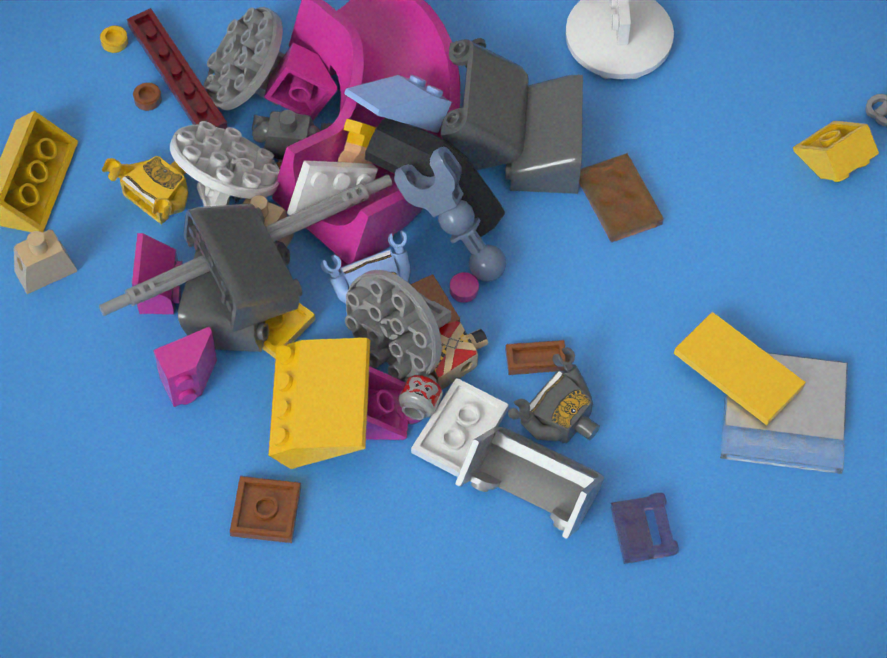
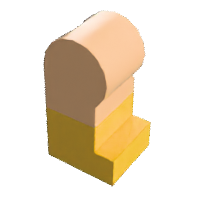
M346 119L343 130L349 131L345 149L340 154L338 162L373 164L365 160V152L377 127Z

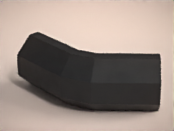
M384 118L372 135L365 152V160L392 173H395L396 169L404 165H413L422 175L432 177L435 175L430 166L431 155L434 150L440 147H447L461 165L462 174L459 180V187L464 193L461 200L470 204L475 218L479 217L481 220L476 232L482 237L496 227L504 216L505 211L468 157L450 142L419 127Z

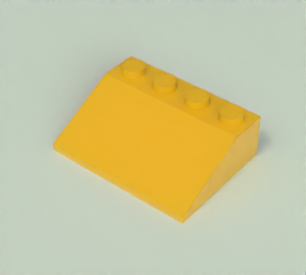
M370 339L299 340L276 348L268 456L286 467L294 469L365 449Z

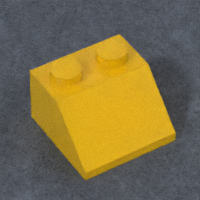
M832 121L792 147L794 152L820 179L833 180L834 182L845 180L849 177L850 172L856 168L868 165L870 159L879 154L868 124Z

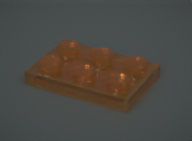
M628 153L581 169L579 184L611 242L663 225L664 218Z

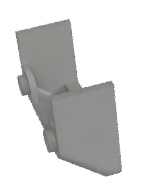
M494 427L473 440L455 484L461 487L470 481L472 482V487L483 492L499 487L550 512V518L554 521L553 525L559 530L564 531L562 537L568 539L579 529L601 488L604 476L509 429Z

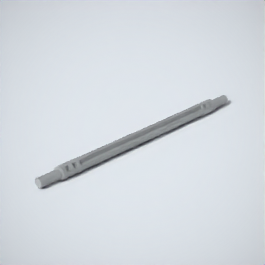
M385 175L365 185L360 183L266 226V229L273 242L369 199V195L391 186L392 180L389 175ZM202 255L126 289L125 294L100 304L99 309L102 315L106 316L130 304L135 306L209 272L210 269Z

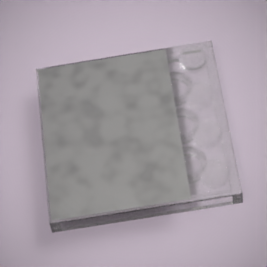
M768 353L806 382L805 386L768 425H765L725 394L720 458L842 474L844 469L848 362Z

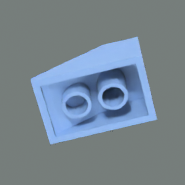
M412 74L410 78L396 75L346 88L344 92L345 95L378 116L436 133L439 132L442 121L452 103L442 96V90L431 85L425 86L426 80Z

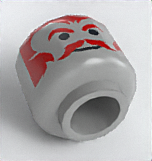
M414 375L407 379L398 398L402 411L406 416L415 420H422L423 418L431 417L436 411L443 393L437 380L431 375Z

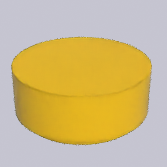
M109 26L100 34L101 45L107 52H121L128 45L127 32L120 26Z

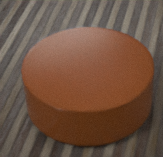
M142 83L134 89L133 98L135 105L139 109L149 111L160 105L162 97L157 85Z

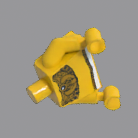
M154 156L146 161L121 164L116 159H106L102 171L109 172L108 178L111 181H115L117 177L120 178L123 195L161 225L170 215L181 213L185 210L188 198L186 178L184 177L186 172L175 161L168 164L161 157Z

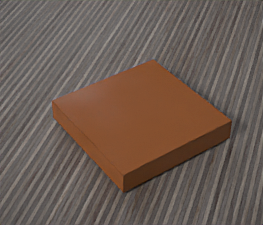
M240 476L230 536L292 543L301 483Z

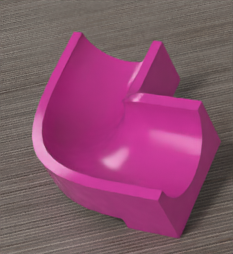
M301 0L289 47L295 43L318 54L330 76L337 74L340 83L341 102L339 116L331 126L286 148L277 178L279 185L272 195V199L283 209L288 211L304 160L338 162L340 154L345 149L349 131L343 130L346 119L377 127L385 118L374 114L345 95L346 88L396 75L410 78L412 74L426 80L425 86L431 85L443 91L442 96L452 102L447 114L452 110L460 108L459 67L454 65L449 59V47L452 41L443 22L425 0H350L337 11L324 0ZM441 127L438 133L423 129L433 135L442 138ZM374 163L373 165L378 168L374 180L389 175L392 180L391 186L369 195V199L306 227L307 230L348 265L373 256L390 247L388 242L389 234L392 233V236H394L395 233L407 226L423 209L413 206L405 200L395 183V173Z

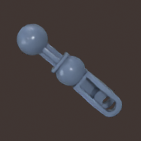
M440 147L433 151L430 158V166L435 176L432 177L422 175L413 165L409 164L396 169L394 180L405 200L413 206L428 210L433 217L438 216L440 227L446 233L452 235L450 238L452 243L459 240L463 241L471 253L469 267L472 274L477 279L485 282L498 279L506 268L505 256L496 246L485 245L476 232L481 220L479 217L475 218L472 206L466 201L461 200L464 194L459 187L462 169L447 147Z

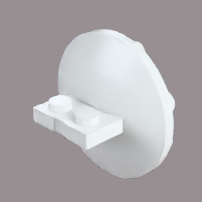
M580 0L568 16L565 36L572 56L587 70L600 75L604 79H638L657 69L667 59L672 48L674 30L668 13L655 0Z
M201 121L199 125L182 127L173 135L170 143L171 155L187 174L199 181L197 190L204 203L203 206L229 205L230 195L252 199L257 195L271 196L277 190L279 185L277 178L280 169L273 160V153L267 149L260 148L255 143L242 137L241 132L237 129L228 127L225 130L215 127L209 122Z

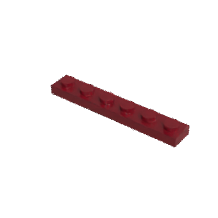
M150 8L128 18L129 28L192 124L199 125L201 121H206L218 128H228L227 121L217 106H215L213 100L153 10Z

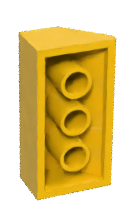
M36 111L15 121L0 157V226L27 232L40 231L43 233L78 140Z

